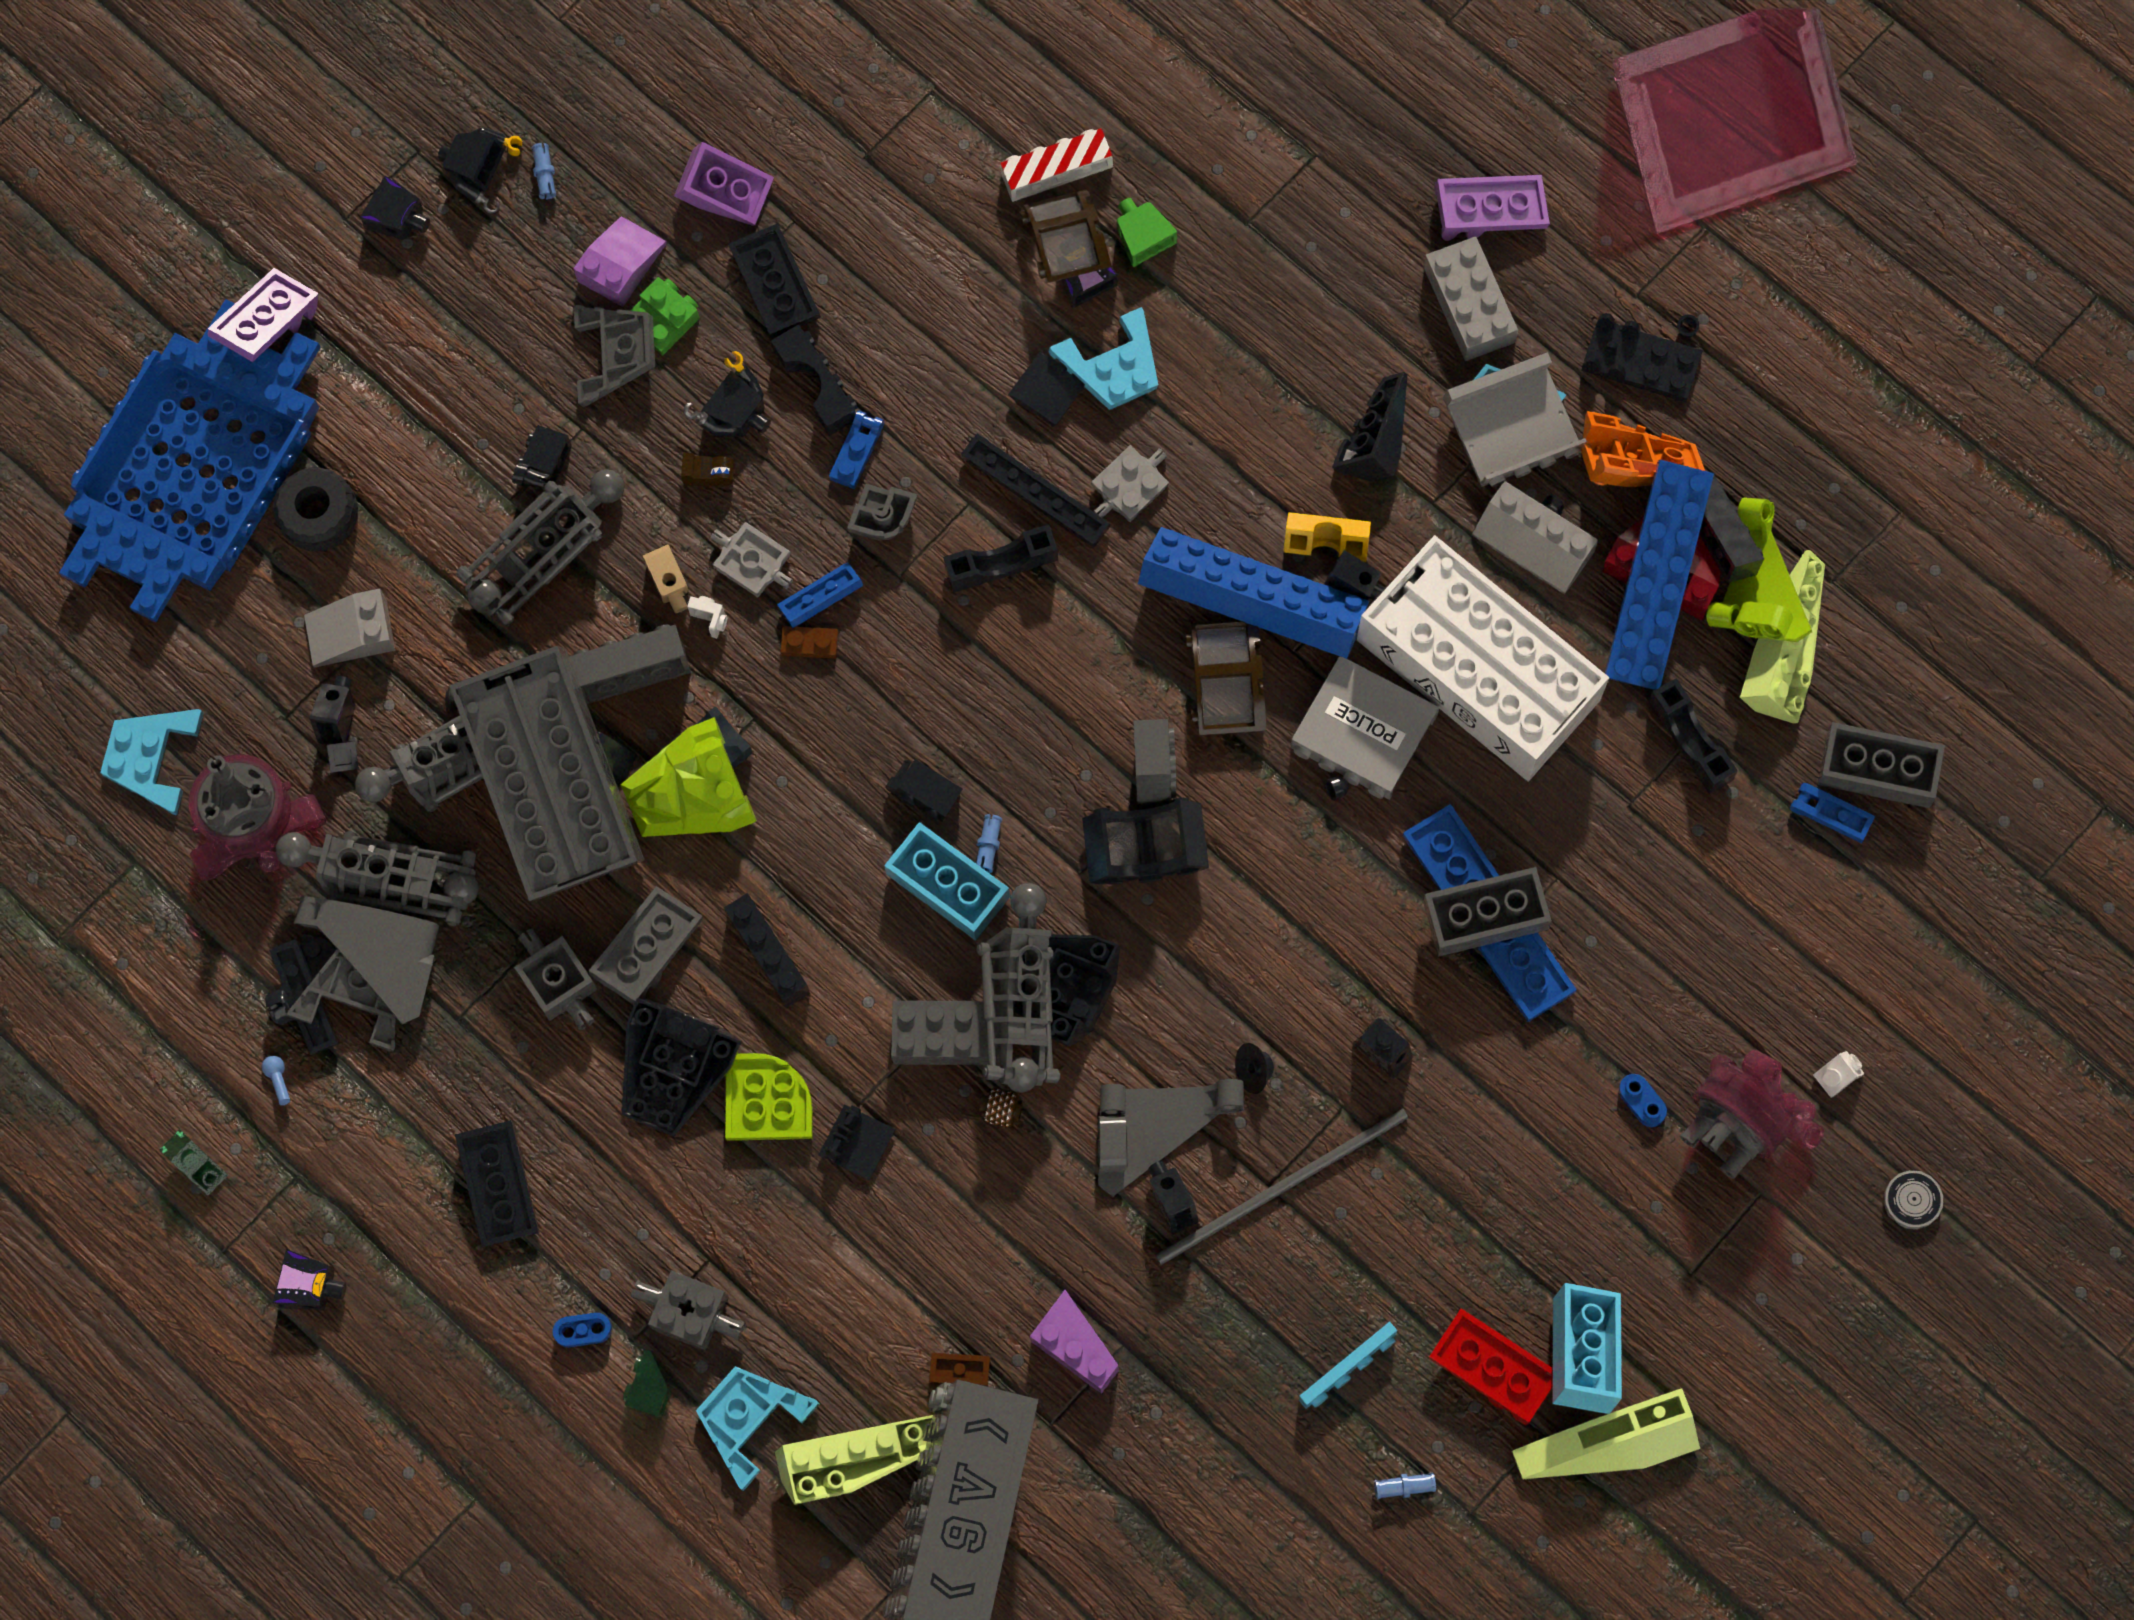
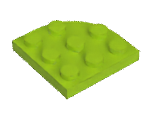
M758 1053L737 1054L732 1068L726 1074V1140L813 1139L812 1099L802 1076L787 1062L775 1056Z

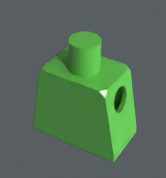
M1127 198L1118 205L1123 216L1117 219V231L1133 267L1177 243L1176 229L1150 202L1137 207L1131 198Z

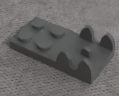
M656 886L589 970L590 978L594 981H599L631 1002V1005L634 1006L637 998H646V992L650 987L653 989L658 986L662 977V971L703 921L702 915Z

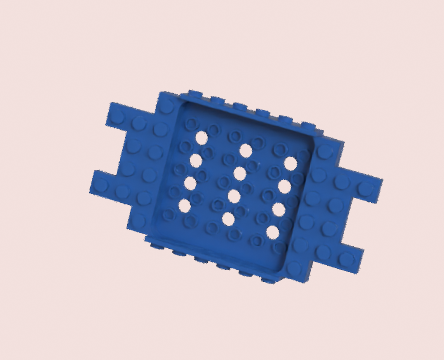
M225 299L209 327L235 303ZM207 328L199 343L174 333L162 355L158 351L153 350L150 356H146L142 362L139 374L130 381L125 397L116 404L109 423L102 427L95 446L88 450L81 469H78L72 477L71 487L76 495L64 516L69 523L84 529V532L61 568L60 575L86 588L99 565L142 585L130 606L131 610L154 622H157L182 578L211 591L225 570L230 572L275 497L278 488L282 485L312 435L309 428L319 410V406L315 399L296 391V388L320 350L321 346L319 343L295 332L282 354L267 348L252 362L210 338ZM185 398H194L196 403L191 410H183L181 408V402ZM208 409H217L219 416L216 420L209 422L204 419V414ZM240 420L242 428L235 433L229 432L227 426L230 421ZM256 431H263L265 433V440L260 444L251 442V435ZM166 443L168 451L161 456L155 455L153 449L156 444ZM182 454H189L191 456V462L186 467L177 465V458ZM206 465L213 466L215 468L213 476L210 478L201 477L200 470ZM234 476L238 479L237 486L230 490L224 488V480L227 477ZM132 488L139 489L140 497L136 501H128L126 499L128 490ZM153 500H162L164 507L160 512L153 513L149 510V505ZM177 511H185L187 513V519L182 524H175L172 521V517ZM207 522L210 524L211 529L208 534L198 535L196 533V527L199 523Z

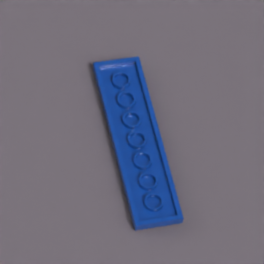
M1658 460L1605 674L1609 679L1651 690L1661 687L1714 473Z
M1451 804L1403 833L1404 839L1439 890L1499 876ZM1538 932L1478 947L1527 1022L1577 991Z

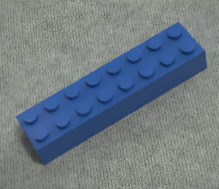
M1163 527L1159 529L1143 559L1138 581L1139 585L1346 659L1358 636L1361 615L1367 610L1369 605L1368 600L1356 595H1351L1331 586L1320 584L1303 576L1292 574Z

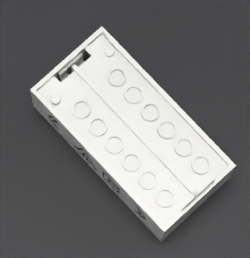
M1435 535L1361 615L1357 641L1528 782L1600 702L1609 680L1605 673Z

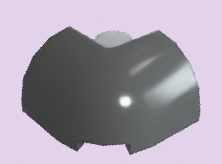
M865 484L859 503L855 505L849 521L848 532L874 540H890L900 535L908 524L917 494L894 487L886 490Z

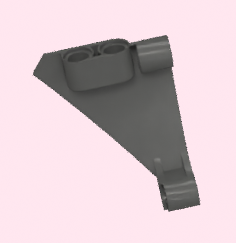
M302 896L294 924L320 930L368 983L401 1024L418 1018L434 959L432 954L439 925L431 921L376 908Z
M1225 1079L1209 1086L1158 1089H1126L1124 1085L1120 1084L1100 1086L1098 1186L1110 1196H1115L1148 1171L1152 1164L1161 1161L1219 1114L1244 1111L1243 1081Z

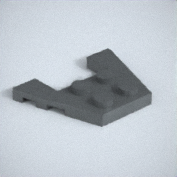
M582 305L574 306L576 330L582 332L601 328L603 374L577 381L578 404L585 407L655 367L653 316L646 312L612 311L600 307L585 308Z
M337 949L294 1005L288 1010L287 1016L312 1024L321 997L378 1015L369 1044L393 1052L395 1049L396 1017Z

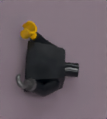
M481 127L468 133L457 134L451 147L442 146L439 149L438 157L443 162V168L449 173V180L457 191L477 204L482 202L486 212L495 213L499 210V202L496 201L497 207L495 210H490L487 207L489 199L484 194L506 149L505 146H507V151L510 155L519 156L520 150L511 145L517 144L522 146V140L519 136H511L508 139L505 138V134Z
M732 351L737 359L736 363L733 365L728 358L724 359V363L729 368H735V373L730 371L700 413L695 411L690 415L688 409L693 404L688 403L684 407V415L688 419H695L698 425L715 437H734L735 435L744 437L751 427L763 434L771 423L769 418L762 415L765 409L763 402L764 393L754 374L746 365H742L743 356L741 353Z

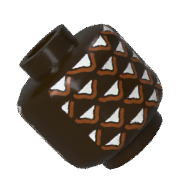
M994 1087L990 1090L988 1096H982L979 1112L984 1113L986 1123L1010 1128L1014 1122L1019 1123L1023 1100H1019V1095L1015 1091Z

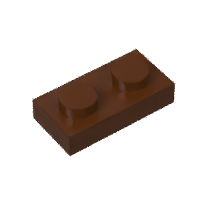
M783 626L781 656L837 659L839 631L838 629L792 628L791 626Z
M931 1353L929 1383H952L958 1379L988 1387L990 1356Z

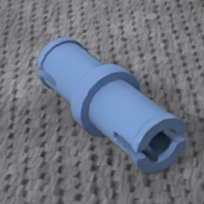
M538 143L531 147L535 163L533 174L537 177L539 198L544 199L546 194V199H552L556 197L553 180L555 169L551 165L549 145L544 143V148H542V143Z
M990 814L984 816L982 835L977 841L979 851L976 862L984 870L987 869L988 873L993 872L995 852L1000 846L998 836L1002 818L997 815H992V819H990Z
M1433 1472L1414 1476L1400 1474L1399 1478L1374 1480V1489L1377 1499L1401 1495L1403 1498H1409L1410 1494L1436 1492V1482Z

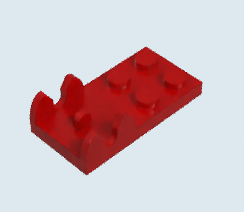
M1462 1308L1428 1358L1486 1396L1495 1407L1509 1411L1516 1421L1524 1425L1530 1423L1553 1387L1552 1367Z

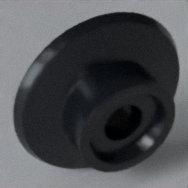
M1244 1043L1236 1053L1235 1069L1239 1080H1242L1244 1083V1089L1251 1094L1260 1093L1266 1087L1268 1080L1274 1072V1065L1270 1055L1252 1043Z

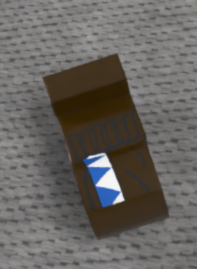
M683 453L681 469L684 486L733 484L735 461L722 456L711 458L709 456H695L694 453Z

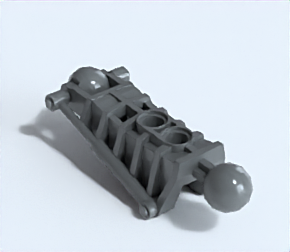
M600 470L591 478L590 491L582 498L572 488L557 485L554 481L546 483L544 486L545 491L499 534L500 537L469 567L465 565L456 570L457 573L455 575L464 584H467L464 589L468 592V602L471 607L477 612L487 613L490 617L496 614V618L503 626L509 627L515 619L513 614L544 584L547 585L592 541L597 542L602 538L603 533L598 529L602 520L593 510L600 503H614L620 499L625 489L624 480L621 475L614 470ZM550 502L551 505L548 506L544 511H541V509L547 503ZM533 517H535V519H534L528 526H526V524H527ZM563 517H570L575 524L573 527L565 529L560 526L559 521ZM519 531L520 534L512 541H510V539ZM543 535L551 536L554 539L553 545L543 547L539 543L540 537ZM527 542L533 550L522 559L516 551ZM503 544L505 548L497 556H494L493 553ZM539 555L542 559L531 568L528 563ZM488 558L490 564L474 578L473 572ZM548 566H550V567L541 575V573H542ZM495 570L513 587L504 597L500 586L493 580L486 579ZM533 580L537 581L528 591L525 589ZM518 594L522 596L508 610L503 608Z
M461 716L452 719L408 745H397L395 749L389 752V756L395 766L386 770L377 767H368L362 770L355 780L357 794L365 801L378 802L388 795L392 785L403 781L410 794L428 812H433L437 809L440 802L483 779L474 752L469 753L466 747L470 740ZM452 748L456 750V752L451 754L446 753V751ZM429 760L431 761V763H429V764H427V765H421L422 763H424V762H426V761H429Z
M353 831L345 832L344 838L326 834L323 848L312 846L310 841L298 832L283 835L276 844V856L285 866L300 867L306 862L318 864L316 879L328 895V900L351 904L356 902L361 906L403 913L404 911L446 918L448 925L456 926L460 924L461 910H466L468 904L475 900L479 893V884L475 878L476 871L471 869L474 867L476 854L471 850L463 851L462 855L419 849L418 846L359 837ZM345 858L357 860V864L352 868L344 867L342 862ZM443 859L460 862V865L442 862L439 860ZM374 864H382L385 867V871L378 875L373 874L370 868ZM437 871L450 874L443 883L445 896L430 893L434 874ZM390 876L406 877L404 887L390 885ZM345 891H350V892L359 893V895H357V894H351V893H345ZM408 902L422 904V907L407 904ZM431 903L451 909H448L447 912L429 909L428 906Z
M1030 882L1017 886L1010 898L1011 907L1019 916V928H1005L986 943H979L976 948L982 962L984 1020L987 1021L989 1065L983 1068V1076L986 1080H999L1001 1084H1007L1010 1089L1020 1093L1028 1092L1035 1086H1041L1043 1082L1058 1083L1060 1080L1059 1070L1053 1069L1051 1023H1053L1049 960L1053 957V950L1048 946L1052 930L1036 929V917L1044 911L1047 899L1045 892L1040 886ZM1026 951L1025 964H1024V962H1023V960H1022V955H1023V953ZM1023 980H1025V994L1021 990ZM1013 1001L1022 1002V1017H1013ZM994 1023H995L996 1039H995V1033H994ZM1013 1044L1029 1045V1047H1032V1059L1026 1056H1016L1012 1059ZM995 1045H1000L999 1066H996Z

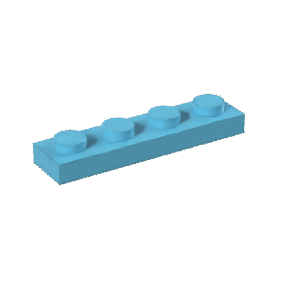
M1388 1322L1299 1396L1301 1404L1306 1409L1311 1405L1314 1408L1318 1407L1328 1398L1326 1392L1334 1386L1337 1389L1341 1388L1351 1379L1348 1374L1355 1368L1361 1371L1374 1360L1371 1357L1372 1354L1379 1349L1384 1352L1396 1342L1393 1337L1397 1333V1329L1392 1323Z

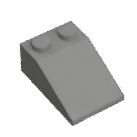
M381 589L352 594L304 615L314 668L395 651L387 600Z

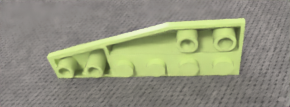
M1811 550L1804 552L1791 572L1790 577L1812 633L1798 642L1758 638L1740 698L1755 712L1790 723L1799 722L1813 673L1825 564Z
M1681 1388L1515 1449L1512 1453L1522 1479L1645 1469L1699 1450L1700 1446L1693 1415Z
M933 1415L782 1445L775 1451L781 1482L794 1505L852 1493L918 1460L920 1452L924 1453L927 1441H923L924 1429L926 1424H930Z

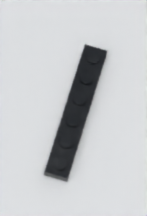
M978 433L961 453L962 459L1094 548L1110 528L1109 522Z

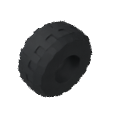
M311 467L297 471L283 481V484L275 494L273 511L278 528L291 544L306 551H326L335 546L337 547L351 535L357 524L358 503L355 494L347 481L332 470ZM316 500L330 502L328 510L317 519L302 517L304 509L310 503Z

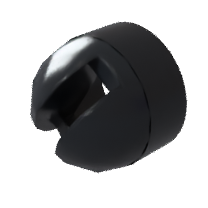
M1690 314L1682 316L1677 323L1678 332L1687 338L1695 336L1699 331L1698 319ZM1683 322L1695 330L1691 332L1682 327Z
M1550 494L1542 502V505L1561 516L1564 504L1556 495Z
M1335 776L1325 780L1327 794L1333 801L1347 794L1349 784L1346 779Z

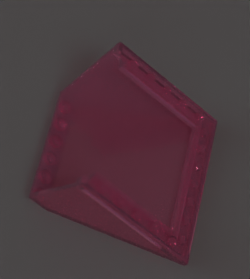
M1760 8L1612 59L1614 77L1655 233L1678 227L1857 164L1819 8Z

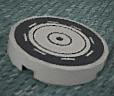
M1909 1170L1898 1174L1889 1182L1884 1192V1206L1888 1216L1900 1224V1226L1906 1229H1920L1929 1226L1938 1218L1943 1208V1194L1939 1184L1931 1176L1921 1171Z

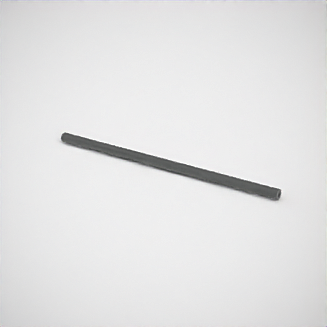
M1404 1109L1397 1111L1156 1254L1160 1265L1166 1263L1407 1120L1406 1112Z

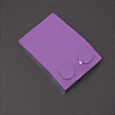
M701 142L691 152L674 197L699 209L754 226L774 177Z
M621 216L587 248L573 268L577 281L623 307L667 243L660 237Z

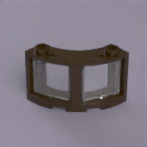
M1086 189L1024 204V210L1020 211L1023 226L1029 227L1041 262L1037 263L1040 279L1045 278L1046 283L1112 267L1104 235L1101 230L1096 231L1095 225L1099 223L1094 204H1089L1091 197Z
M1240 620L1191 623V633H1186L1187 650H1192L1197 708H1191L1192 724L1198 725L1199 735L1266 731L1263 682H1258V679H1263L1259 627Z

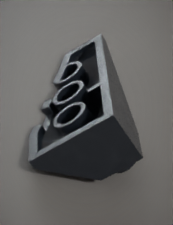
M1405 372L1383 377L1367 403L1369 410L1362 419L1357 418L1353 426L1356 430L1349 440L1344 439L1341 443L1332 466L1335 471L1370 482L1394 476L1401 457L1408 376Z

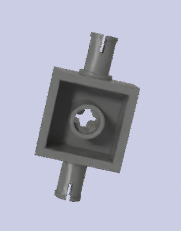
M534 928L527 930L528 935L532 939L531 942L525 933H522L519 936V940L531 957L514 968L549 1021L567 1011L579 1030L586 1029L587 1027L581 1017L585 1019L589 1026L594 1022V1018L590 1015L582 1000L597 990L592 979L563 936L545 947ZM555 975L560 978L557 982H554L552 979Z
M672 1270L664 1288L661 1290L639 1280L634 1285L640 1291L633 1289L631 1298L654 1306V1311L648 1325L656 1332L706 1351L715 1331L735 1338V1340H739L742 1336L740 1331H744L745 1323L722 1315L729 1298L725 1291ZM691 1305L694 1312L687 1313L685 1316L682 1310Z

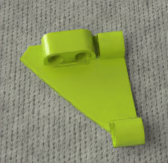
M1744 497L1739 503L1738 515L1743 524L1748 527L1756 546L1762 550L1764 560L1756 576L1731 582L1723 602H1712L1707 610L1708 625L1711 627L1735 629L1739 634L1747 637L1798 642L1812 633V629L1771 531L1775 511L1774 504L1767 499Z

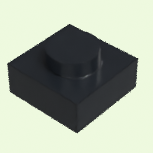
M355 740L327 744L330 772L359 769Z

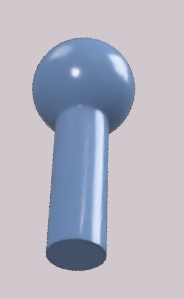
M269 1056L262 1063V1071L264 1075L271 1078L279 1104L286 1105L290 1103V1097L282 1076L285 1064L280 1057Z

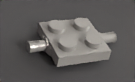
M1131 445L1127 447L1091 482V485L1101 494L1104 500L1093 512L1103 518L1113 509L1131 522L1169 486V482L1156 468L1167 455L1164 452L1162 453L1161 449H1158L1147 459L1141 456Z
M745 522L739 531L730 538L717 529L712 533L710 539L723 546L720 556L713 563L714 569L756 597H759L767 585L773 581L785 589H788L789 585L792 584L793 579L780 572L783 564L791 555L790 551Z

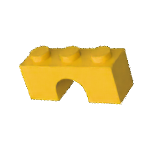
M1288 512L1283 553L1311 556L1314 548L1326 546L1336 549L1339 552V556L1345 550L1366 562L1371 522Z

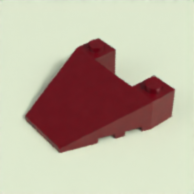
M1644 517L1617 538L1605 560L1603 573L1627 584ZM1699 535L1688 576L1690 582L1685 589L1680 610L1703 621L1719 587L1720 569Z

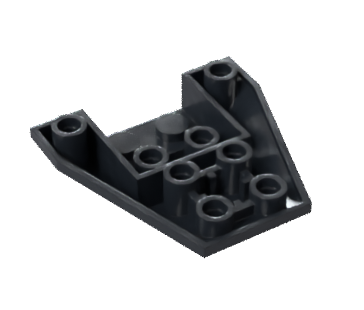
M1051 934L1048 946L1053 950V957L1049 960L1053 1023H1051V1039L1071 1047L1092 1032L1116 984L1120 946L1095 935ZM1025 951V952L1023 953V955H1022V960H1023L1024 964H1025L1026 951ZM1023 980V982H1022V984H1021V990H1022V992H1023L1024 994H1025V980ZM1013 1001V1009L1022 1016V1002Z
M637 998L626 1025L622 1115L674 1137L732 1068L742 1040L719 1026L676 1008Z

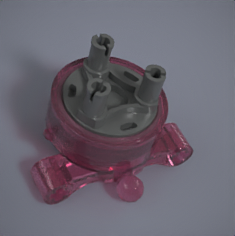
M244 754L222 757L214 756L216 760L212 758L208 760L207 766L197 776L190 791L189 810L195 824L191 828L194 833H202L208 841L194 849L190 853V857L202 881L212 880L220 876L230 865L245 857L248 859L259 857L258 864L261 870L269 873L274 872L279 868L280 861L272 850L276 848L278 840L283 835L292 832L313 831L323 826L327 820L315 795H306L291 802L288 790L292 787L290 781L288 780L283 783L274 769L265 761Z
M1752 1050L1745 1056L1742 1062V1069L1737 1067L1735 1061L1726 1055L1721 1054L1712 1058L1710 1062L1711 1073L1692 1095L1695 1104L1699 1108L1695 1114L1696 1118L1680 1135L1682 1141L1691 1148H1695L1696 1144L1701 1140L1706 1147L1710 1144L1711 1147L1709 1149L1713 1152L1718 1150L1726 1138L1735 1145V1150L1720 1169L1725 1175L1735 1179L1750 1159L1753 1160L1756 1155L1762 1158H1769L1786 1137L1808 1149H1813L1822 1141L1824 1130L1822 1126L1811 1121L1816 1115V1108L1812 1102L1799 1100L1793 1092L1785 1093L1781 1088V1063L1758 1050Z

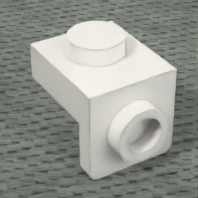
M700 596L699 599L690 597L687 606L690 616L711 621L709 632L711 637L717 639L719 632L725 630L728 619L723 605L717 604L713 599L705 596Z
M1846 1051L1838 1054L1813 1074V1076L1832 1098L1855 1079L1864 1075V1072L1861 1070L1862 1064L1859 1059L1853 1054L1849 1055Z

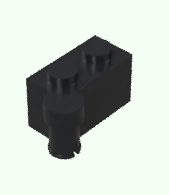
M537 425L535 432H531L526 442L527 450L524 457L521 456L518 459L513 472L512 483L523 487L528 485L545 491L544 486L549 481L556 483L572 446L568 435Z
M905 759L895 777H891L885 786L889 792L897 796L904 804L911 807L914 804L923 810L922 814L930 820L937 821L938 819L942 822L963 788L916 759L913 763Z

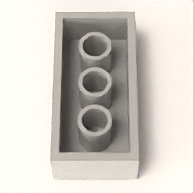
M1476 236L1426 254L1424 270L1465 361L1516 343L1518 328Z

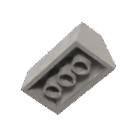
M1504 481L1489 502L1472 533L1473 537L1563 594L1567 592L1594 554L1598 539Z

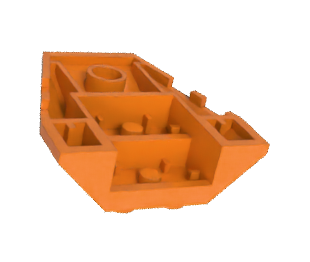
M1590 411L1586 412L1583 439L1585 438L1587 442L1582 447L1581 454L1590 481L1598 485L1604 486L1609 484L1624 487L1652 485L1658 460L1705 471L1696 444L1662 433L1660 438L1644 432L1646 429L1644 426L1637 424L1636 429L1620 424L1621 418Z

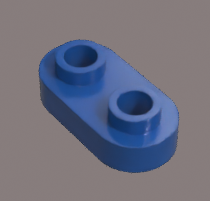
M1638 1074L1625 1076L1619 1085L1621 1099L1643 1125L1647 1127L1660 1125L1667 1114L1665 1103L1644 1077ZM1637 1084L1639 1091L1632 1092L1629 1089V1085ZM1654 1106L1657 1109V1114H1649L1647 1108Z
M602 1313L563 1317L553 1327L554 1339L561 1346L568 1348L602 1343L612 1333V1324L607 1316ZM601 1324L603 1326L602 1331L598 1334L593 1333V1327ZM568 1328L574 1330V1334L570 1338L564 1337V1332Z

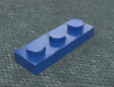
M846 562L777 605L788 623L794 628L859 589L863 584L851 565Z

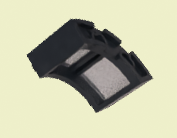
M1176 798L1170 804L1134 811H1110L1109 808H1098L1093 810V814L1082 818L1089 882L1091 884L1120 885L1123 884V880L1133 881L1137 879L1139 883L1163 880V876H1172L1177 873V876L1181 877L1209 868L1201 803L1189 801V798Z

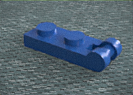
M860 410L857 411L852 427L829 474L831 481L852 489L856 488L883 429L884 419L878 417L873 419L868 417L867 413ZM863 426L871 429L868 435L861 433Z
M1802 783L1798 790L1800 794L1797 800H1793L1790 810L1862 844L1875 816L1808 783ZM1810 799L1818 801L1815 808L1808 805Z

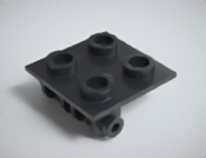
M844 1104L818 1156L870 1180L896 1129L862 1113L861 1109L853 1105L849 1107Z

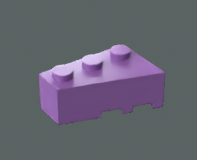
M1064 1290L1030 1335L1031 1342L1102 1394L1119 1371L1118 1364L1067 1291Z

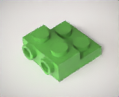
M658 277L640 294L641 300L630 311L646 312L653 316L654 349L663 356L700 317L696 309L698 305L690 296L686 295L683 298L677 293L679 289L670 279L663 281Z

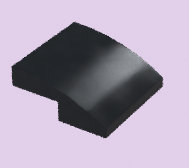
M1039 352L1008 393V396L1028 412L1032 410L1054 427L1084 388L1085 384L1076 375L1070 374L1063 365Z

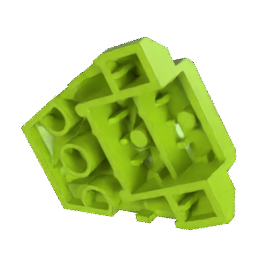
M715 717L688 727L681 735L621 784L642 837L732 832L757 822L747 795H743L724 748L725 741Z

